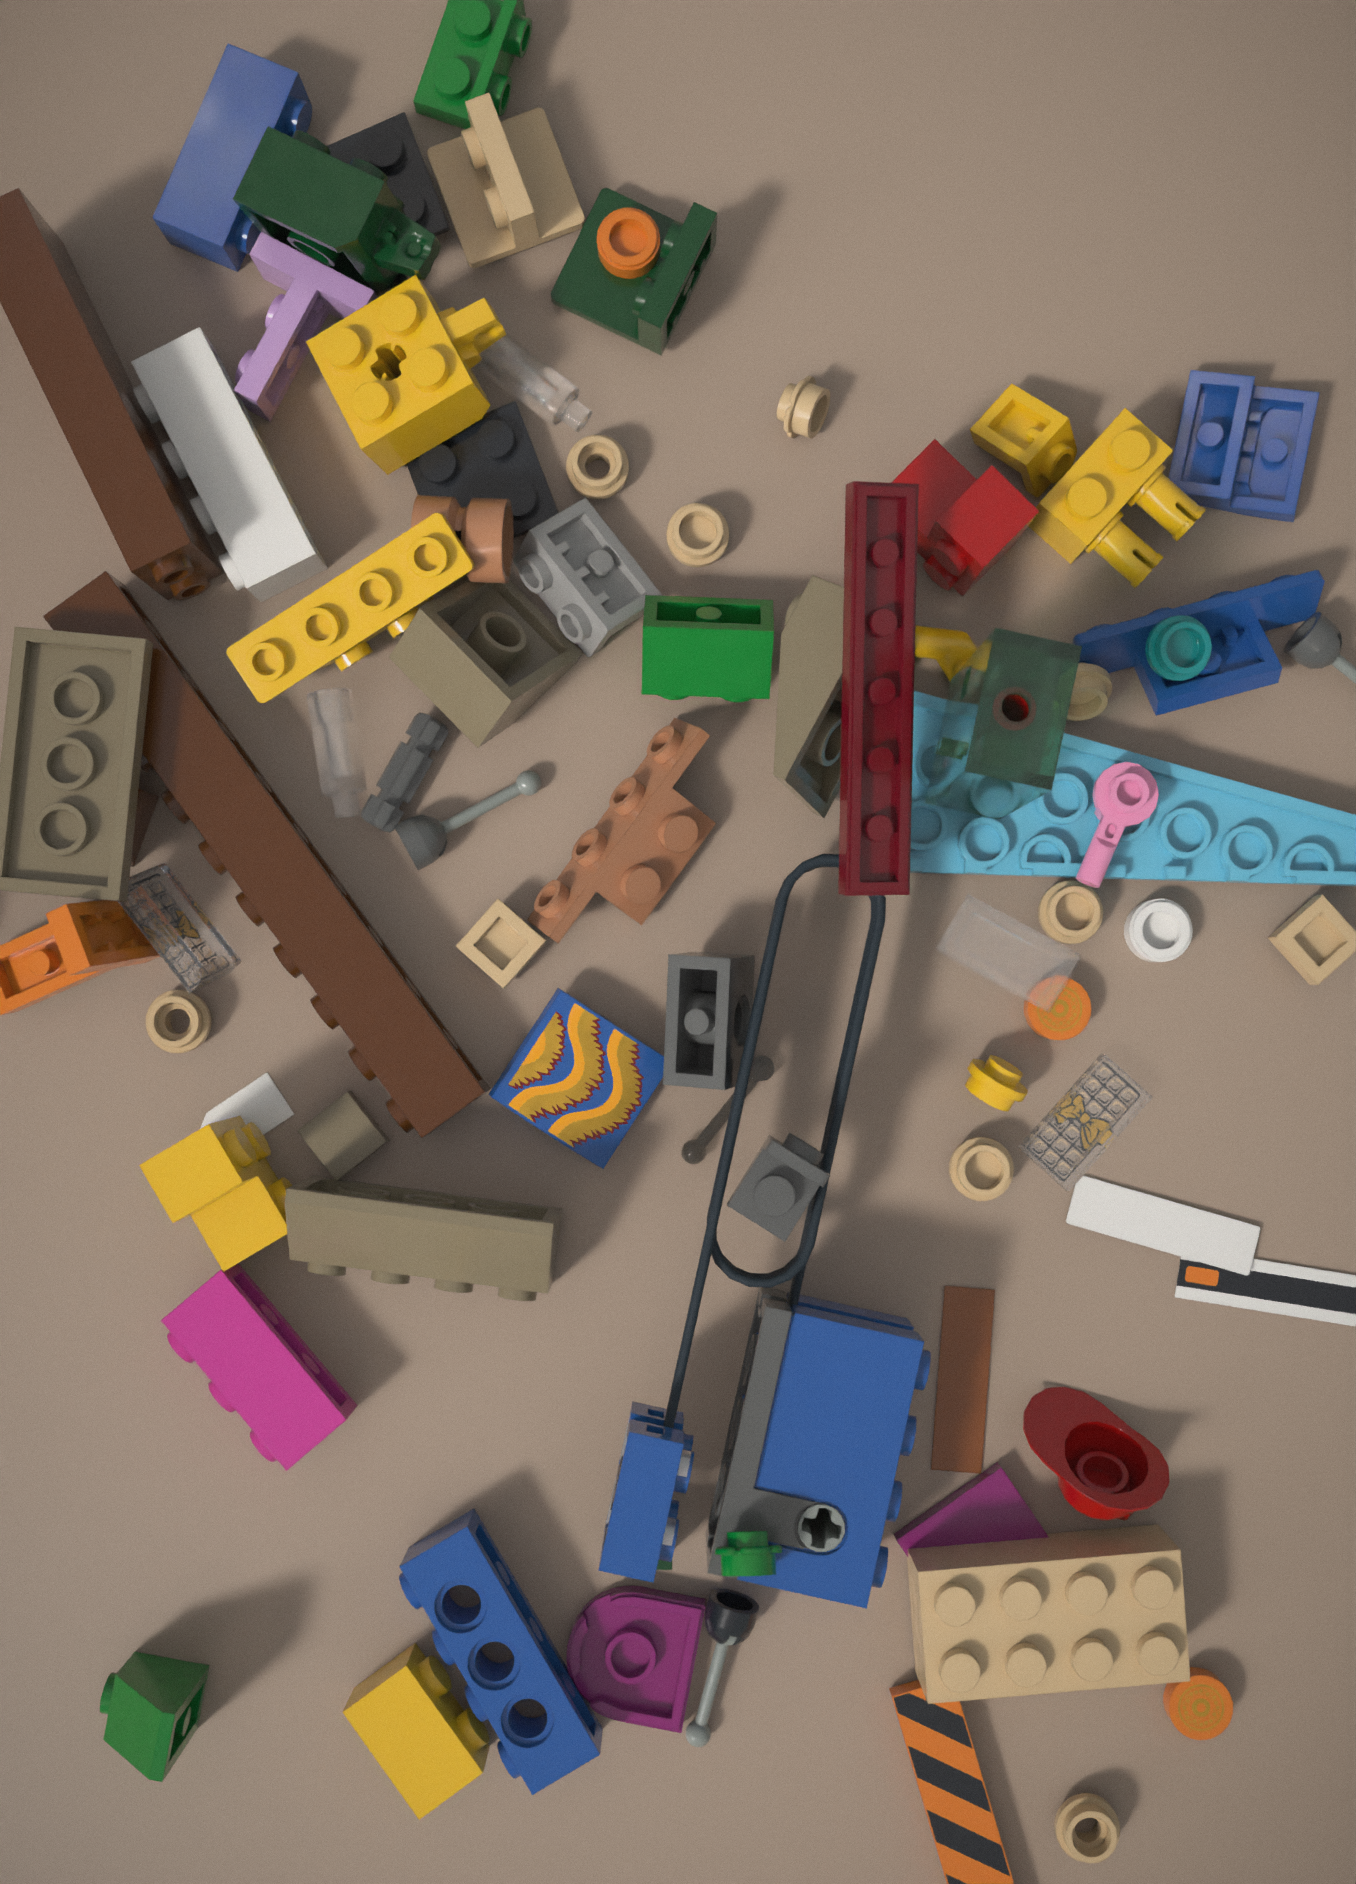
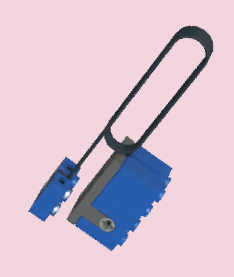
M821 854L801 862L784 879L775 900L667 1409L632 1401L604 1528L598 1571L654 1583L658 1560L668 1562L672 1560L679 1528V1519H677L679 1501L673 1500L672 1496L674 1491L686 1494L694 1460V1451H692L694 1435L685 1434L682 1431L684 1414L677 1411L710 1257L712 1255L714 1263L729 1279L748 1287H759L705 1534L707 1573L721 1576V1555H715V1549L719 1546H727V1532L768 1531V1545H780L783 1551L776 1553V1575L737 1576V1580L867 1609L871 1587L881 1588L885 1579L888 1564V1547L880 1546L885 1522H895L899 1514L903 1487L901 1481L895 1480L900 1455L910 1456L913 1448L917 1419L916 1416L909 1415L914 1389L923 1391L926 1386L930 1370L931 1353L928 1350H923L924 1340L918 1332L913 1331L914 1327L908 1318L800 1294L806 1264L815 1246L829 1179L824 1187L819 1186L809 1202L798 1252L784 1267L770 1273H749L735 1267L722 1254L717 1241V1225L788 897L795 882L804 873L819 867L839 868V854ZM885 895L869 896L871 901V920L820 1152L824 1155L818 1163L829 1174L832 1168L885 924ZM792 1279L790 1292H787V1295L783 1290L771 1288ZM723 1576V1577H727V1578H732V1579H734L735 1576Z

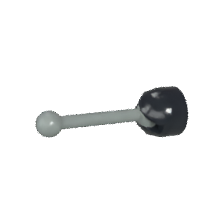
M714 1589L710 1592L707 1602L705 1626L708 1635L717 1643L696 1719L690 1722L686 1728V1739L694 1747H702L710 1740L711 1730L708 1720L729 1645H739L746 1640L756 1623L759 1612L758 1603L751 1597L738 1591Z

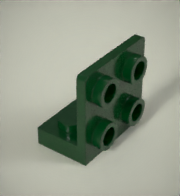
M603 188L551 291L552 303L662 356L716 245L717 212L694 202L684 223L609 188ZM627 207L640 209L650 215L656 222L660 233V255L657 263L647 274L634 279L620 278L607 271L600 261L597 248V232L603 219L611 212Z

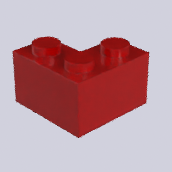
M936 439L891 482L919 484L917 553L926 560L922 564L923 568L937 585L947 591L953 587L962 597L1016 544L1039 512L993 465L976 479Z

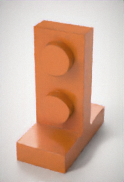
M127 897L128 902L126 903L98 900L65 904L46 913L48 924L0 945V1015L23 1010L115 968L147 963L165 955L163 951L160 952L148 937L151 935L138 920V918L142 920L150 916L146 902L143 903L144 907L138 905L132 908L133 912L127 906V904L130 907L139 904L138 899L144 902L145 900H141L144 897ZM134 898H135L137 902H136L135 904H133V905H130L131 903L134 902ZM144 911H145L146 914H147V916H146V917H143V918H140L141 916H144V915H145V913H144ZM149 918V919H146V920L142 921V923L144 924V922H146V921H148V920H151V921H149V922L153 923V920H152V918Z

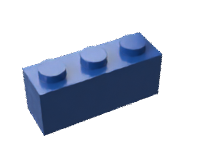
M229 43L227 44L152 217L171 245L236 272L239 271L245 255H249L261 233L233 200L255 151L268 126L290 137L293 136L295 130L307 133L310 126L312 105L298 72Z

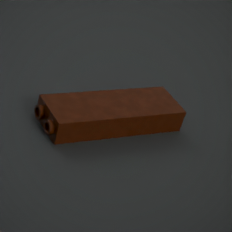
M19 188L0 196V303L130 571L166 600L174 597L176 600H187L198 596L211 586L209 580L224 572L163 451L150 420L134 394L132 383L61 239Z

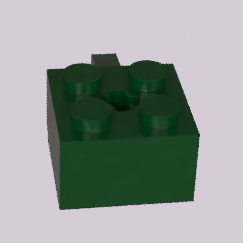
M267 127L233 197L235 203L260 232L374 290L375 293L391 288L398 273L408 276L417 275L419 279H426L442 245L433 233L405 214L403 211L405 204L391 192L387 186L389 179L381 170L359 158H352L350 164L330 156L331 151L325 144L303 131L295 130L293 136L290 137L276 129Z

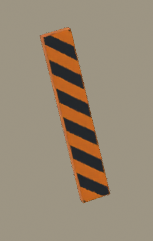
M919 1680L889 1688L946 1883L1014 1884L960 1701L928 1704Z

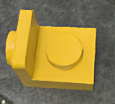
M1012 383L970 429L974 444L1020 472L1026 491L1035 497H1039L1051 483L1058 482L1066 474L1077 454V447L1069 418Z

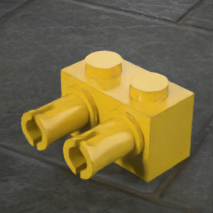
M1124 408L1036 506L1039 512L1028 527L1070 564L1073 563L1083 550L1088 554L1094 550L1126 578L1135 589L1164 556L1154 551L1120 520L1124 516L1120 509L1125 504L1131 508L1136 503L1168 531L1176 542L1194 525V522L1202 516L1206 509L1202 505L1199 506L1162 473L1167 468L1162 463L1173 450L1131 412Z

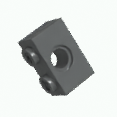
M709 952L668 954L663 1085L727 1090L735 1087L753 1006L755 955Z

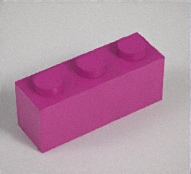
M239 1263L224 1272L222 1269L161 1320L170 1331L167 1334V1339L173 1350L186 1362H196L211 1380L208 1383V1387L218 1404L228 1412L233 1413L237 1411L252 1429L250 1439L258 1452L270 1462L277 1460L286 1471L345 1422L358 1406Z

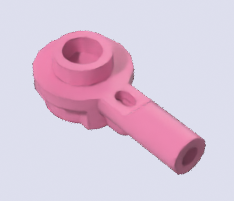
M1131 762L1114 764L1102 771L1095 781L1092 793L1094 807L1096 808L1094 814L1100 822L1075 879L1094 888H1099L1124 829L1143 822L1150 817L1157 807L1159 797L1157 782L1150 771L1140 764Z

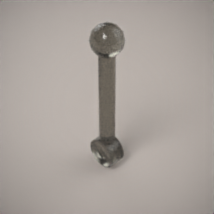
M758 1056L753 1059L745 1098L759 1081H765L772 1077L775 1067L770 1058ZM733 1094L696 1140L692 1139L684 1143L681 1154L685 1162L695 1165L704 1160L706 1156L705 1147L728 1120Z

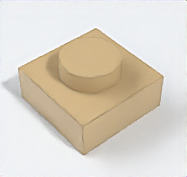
M1324 895L1313 896L1268 937L1271 943L1309 985H1319L1356 952V931Z
M497 899L460 940L456 947L503 989H506L547 941L505 903Z

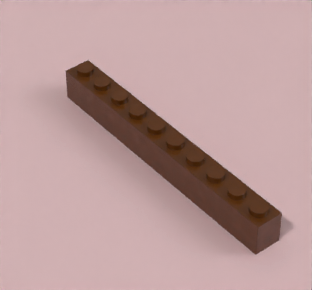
M105 571L45 614L43 617L53 630L144 638L153 643L141 769L146 773L153 769L156 771L168 788L161 793L165 804L183 824L191 820L205 839L198 844L204 858L218 874L223 875L227 871L230 873L242 890V892L235 896L241 909L256 926L259 927L263 923L267 924L280 942L273 947V951L281 964L294 978L303 974L317 993L310 1001L321 1019L332 1030L340 1025L354 1044L348 1050V1054L357 1069L369 1081L377 1077L392 1098L386 1101L385 1104L398 1125L406 1133L415 1129L420 1137L423 1138L491 1089L127 587Z

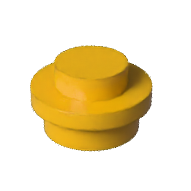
M990 1055L986 1062L980 1059H972L967 1067L971 1075L965 1083V1087L974 1096L996 1109L1008 1112L1015 1101L1022 1102L1028 1093L1026 1087L1020 1083L1023 1073L1000 1057Z

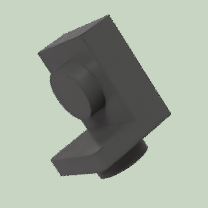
M791 1133L787 1135L783 1143L769 1135L728 1200L727 1206L785 1242L819 1186L824 1187L830 1177V1174L818 1165L824 1154Z

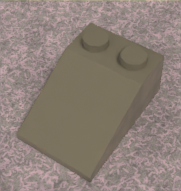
M812 575L804 592L797 595L791 602L785 617V627L781 633L773 775L813 814L825 818L840 790L844 587Z

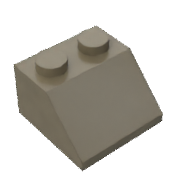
M510 579L506 584L470 582L468 580L419 608L389 658L479 748L514 724L579 660L583 653L565 637Z

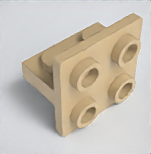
M490 93L483 94L465 101L471 127L462 130V136L435 145L427 150L430 165L467 263L471 268L483 266L582 229L585 224V216L547 116L542 108H535L500 121Z

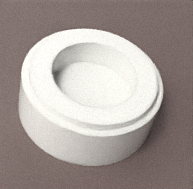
M1154 899L1140 903L1129 913L1124 925V937L1129 949L1137 957L1148 962H1167L1176 959L1188 948L1193 934L1192 922L1188 913L1182 906L1168 899Z

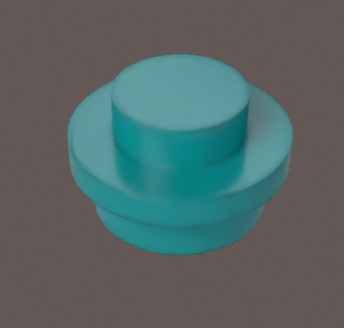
M1184 615L1167 617L1157 623L1150 631L1145 647L1146 658L1152 670L1160 677L1172 681L1187 680L1198 675L1207 665L1212 650L1211 638L1205 626L1197 619Z

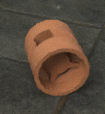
M417 495L412 510L411 528L434 513L444 514L453 530L461 531V543L474 562V569L466 574L470 582L505 584L509 582L514 550V522L510 499L472 498L466 507H461L456 497Z

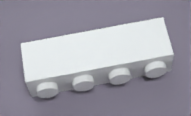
M198 327L131 361L142 383L133 388L134 394L151 423L154 424L161 420L171 440L161 444L163 451L178 477L183 479L189 476L199 496L191 499L190 503L205 531L209 535L217 531L228 552L220 555L219 560L235 589L238 591L246 587L260 602H263L328 569L249 413L235 393V386L226 368L202 329Z

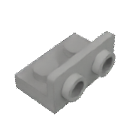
M586 497L530 529L513 559L525 586L540 596L557 618L558 625L565 637L571 642L576 643L587 657H591L599 652L611 635L644 615L645 595H662Z

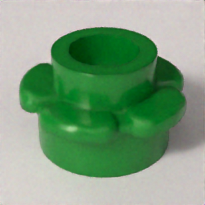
M768 1531L727 1532V1546H719L715 1549V1555H721V1576L776 1575V1553L783 1552L780 1545H768Z

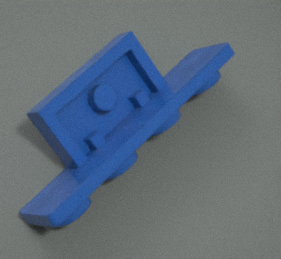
M1319 570L1299 575H1283L1269 583L1235 592L1223 591L1206 600L1176 608H1160L1146 616L1113 625L1100 624L1074 636L1070 664H1094L1104 668L1108 673L1134 667L1156 716L1276 684L1279 682L1282 666L1264 631L1305 621L1316 613L1325 580ZM1178 615L1190 616L1201 622L1210 635L1212 644L1210 659L1205 668L1193 678L1182 681L1164 679L1152 670L1147 661L1145 647L1148 635L1157 623L1167 617Z

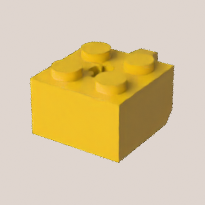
M414 275L309 339L306 343L360 449L389 475L483 418L491 405L471 368L482 360L480 353L504 337L506 332L494 309L485 298L459 311H456L454 307L441 311L435 299L417 275Z

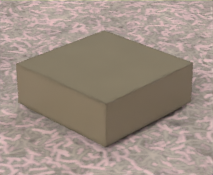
M347 1091L297 1131L336 1181L390 1140L352 1091Z

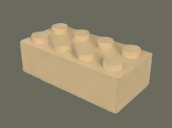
M1158 1524L1047 1534L1049 1538L908 1549L907 1565L915 1672L927 1703H945L1190 1681L1181 1549Z

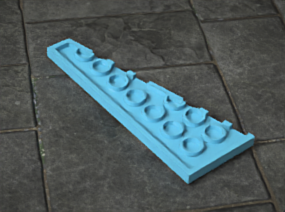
M914 691L910 873L1076 878L1100 822L1094 814L1096 809L1092 796L1094 783L1101 772L1117 763L1131 762L1140 764L1150 771L1156 780L1159 792L1157 807L1149 818L1137 825L1124 829L1103 879L1356 886L1355 814L1035 724H1030L1010 741L1003 744L1000 749L982 763L966 765L955 757L952 750V742L955 735L972 718L977 716L981 709ZM1000 715L1005 722L1009 723L1006 716ZM973 734L975 741L979 745L984 746V742L979 736Z

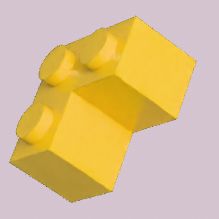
M241 1115L210 1123L139 1165L172 1223L191 1216L223 1272L287 1234L285 1195L286 1188L293 1185L285 1177L278 1180L266 1159L267 1156L271 1155L267 1140L253 1122L245 1124Z

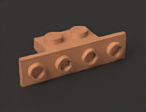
M674 718L669 726L663 727L653 736L647 747V756L631 777L623 780L615 788L609 800L610 807L596 826L587 830L577 840L572 850V859L558 878L547 883L539 892L534 903V910L527 919L531 924L559 944L596 892L640 925L645 922L716 824L673 789L675 783L710 737L709 734L697 726Z

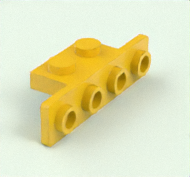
M434 513L228 647L226 651L227 656L257 701L266 703L319 669L336 663L342 672L373 652L367 641L384 630L388 629L393 638L404 633L419 608L433 600V595L474 569V562L444 514Z

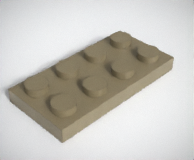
M14 627L0 762V891L127 902L153 643L147 639Z

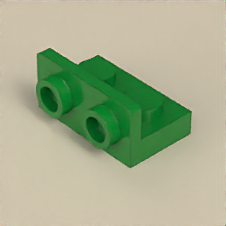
M448 0L413 100L416 113L467 129L471 125L465 101L490 93L498 116L504 114L512 87V79L508 76L515 56L523 58L532 32V19L526 17L524 0Z

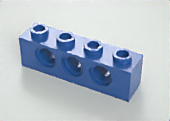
M470 1510L410 1546L399 1566L402 1571L399 1575L402 1590L410 1604L415 1609L423 1607L435 1627L432 1630V1638L441 1658L449 1666L456 1663L467 1682L465 1695L475 1716L481 1722L489 1720L500 1739L497 1743L498 1752L508 1773L515 1779L521 1776L531 1794L534 1795L599 1756L601 1753L603 1728L587 1700L577 1690L568 1673L566 1664L476 1510ZM457 1585H467L478 1593L481 1602L473 1607L459 1606L451 1599L449 1589ZM489 1642H500L509 1647L513 1657L506 1662H493L483 1654L481 1647ZM522 1699H534L543 1705L546 1712L539 1717L528 1718L521 1715L515 1709L514 1704Z

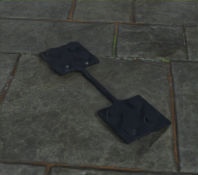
M405 112L327 145L331 151L330 156L347 164H350L352 158H359L381 170L389 179L387 186L391 192L405 204L403 209L405 214L435 236L450 230ZM398 273L396 277L398 283L401 284L406 281L408 276ZM516 401L485 413L478 422L406 464L418 495L456 497L461 507H466L472 498L510 499L513 510L514 538L528 533L530 529L559 513ZM454 531L461 541V531Z

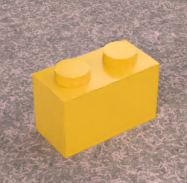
M414 1643L354 1687L342 1713L420 1820L484 1772L490 1748L488 1744L490 1738L484 1723L475 1716L472 1709L467 1708L463 1710L451 1693L452 1684L450 1677L440 1661L432 1655L426 1658L418 1645Z

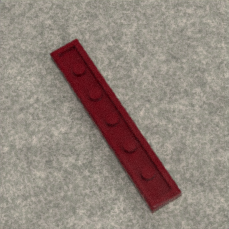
M852 481L846 484L838 894L844 896L910 895L919 484Z

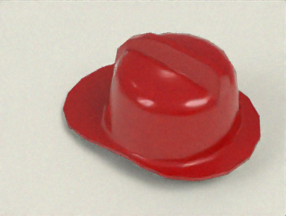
M1068 1387L1046 1388L1032 1396L1023 1412V1431L1030 1448L1049 1469L1058 1475V1485L1066 1501L1075 1510L1093 1519H1120L1126 1521L1134 1511L1148 1509L1163 1498L1170 1479L1169 1466L1161 1451L1146 1437L1127 1425L1104 1404L1083 1391Z

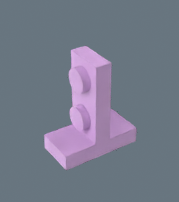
M261 232L249 255L264 280L287 292L285 295L279 294L271 303L265 319L266 331L256 350H248L240 360L235 374V383L237 385L234 391L250 412L271 422L310 350L306 341L318 335L328 314L342 320L375 300L377 296L374 290Z

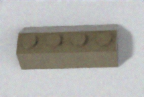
M311 1176L286 1188L285 1213L289 1259L308 1262V1272L327 1276H343L346 1274L347 1267L372 1270L371 1280L387 1284H408L410 1276L435 1279L434 1287L436 1289L457 1293L472 1292L473 1284L499 1287V1297L517 1301H535L537 1292L548 1294L553 1284L562 1208L342 1179L336 1181L334 1178Z

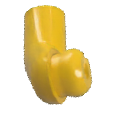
M916 625L915 657L935 659L950 683L961 693L974 694L984 687L989 675V667L984 656L967 633L961 630Z

